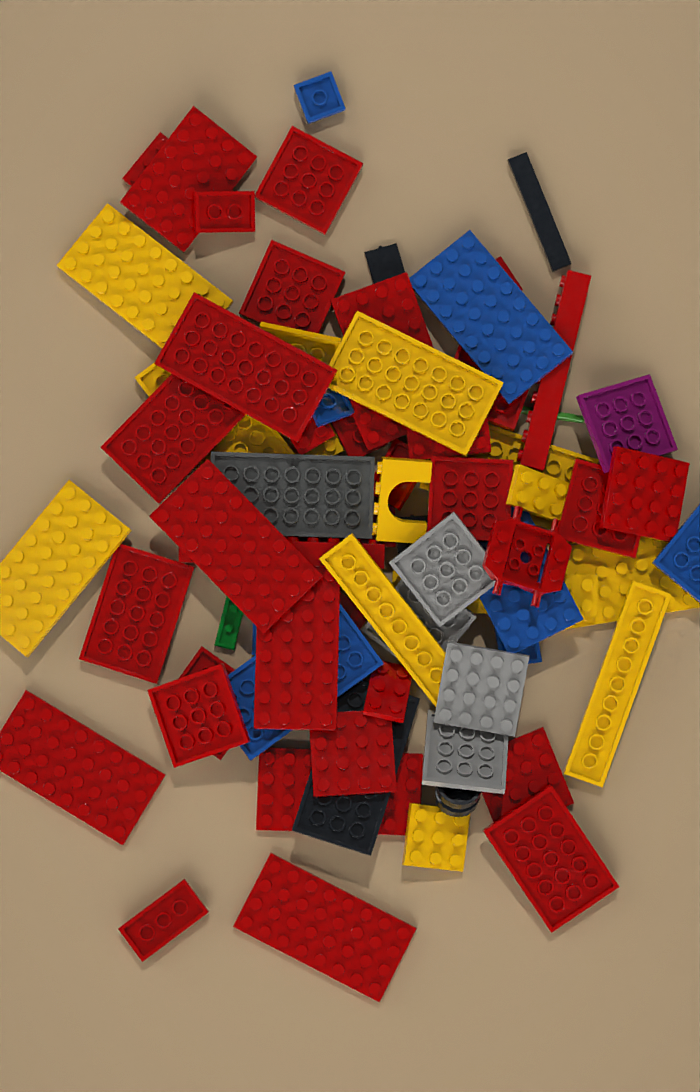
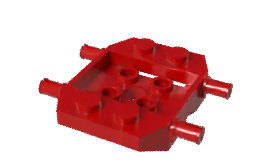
M515 506L513 517L493 523L482 567L489 577L495 581L493 594L501 595L503 584L516 586L531 592L533 598L530 605L539 608L543 594L561 590L572 546L558 532L561 520L553 518L551 529L545 530L521 522L524 508ZM549 544L550 546L548 549L543 573L539 583L537 582L540 568L542 565L546 545ZM522 552L527 553L529 556L527 563L522 562L520 559Z

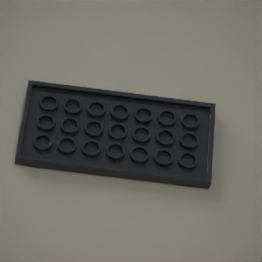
M361 680L339 696L337 712L363 711L369 682ZM411 695L408 696L403 723L392 721L395 775L397 774L420 698ZM311 769L292 831L371 856L391 792L314 797Z

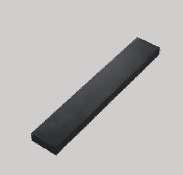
M527 152L508 159V164L552 272L571 265V260Z

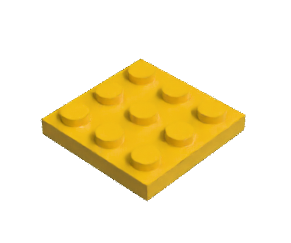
M410 803L402 865L463 872L470 814L463 817H452L443 813L438 806Z

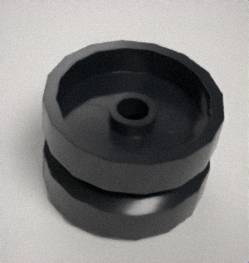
M438 786L435 789L437 806L443 813L452 817H463L472 813L476 809L481 795V791Z

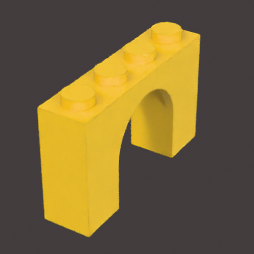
M381 457V462H377V474H380V481L375 484V494H378V503L374 502L373 515H377L376 523L372 524V535H375L376 541L414 543L426 533V521L405 520L394 516L388 508V497L391 490L402 482L431 483V460Z

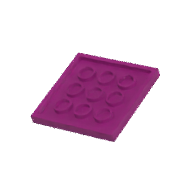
M650 374L587 392L576 397L604 473L609 472L613 446L658 456L678 450Z

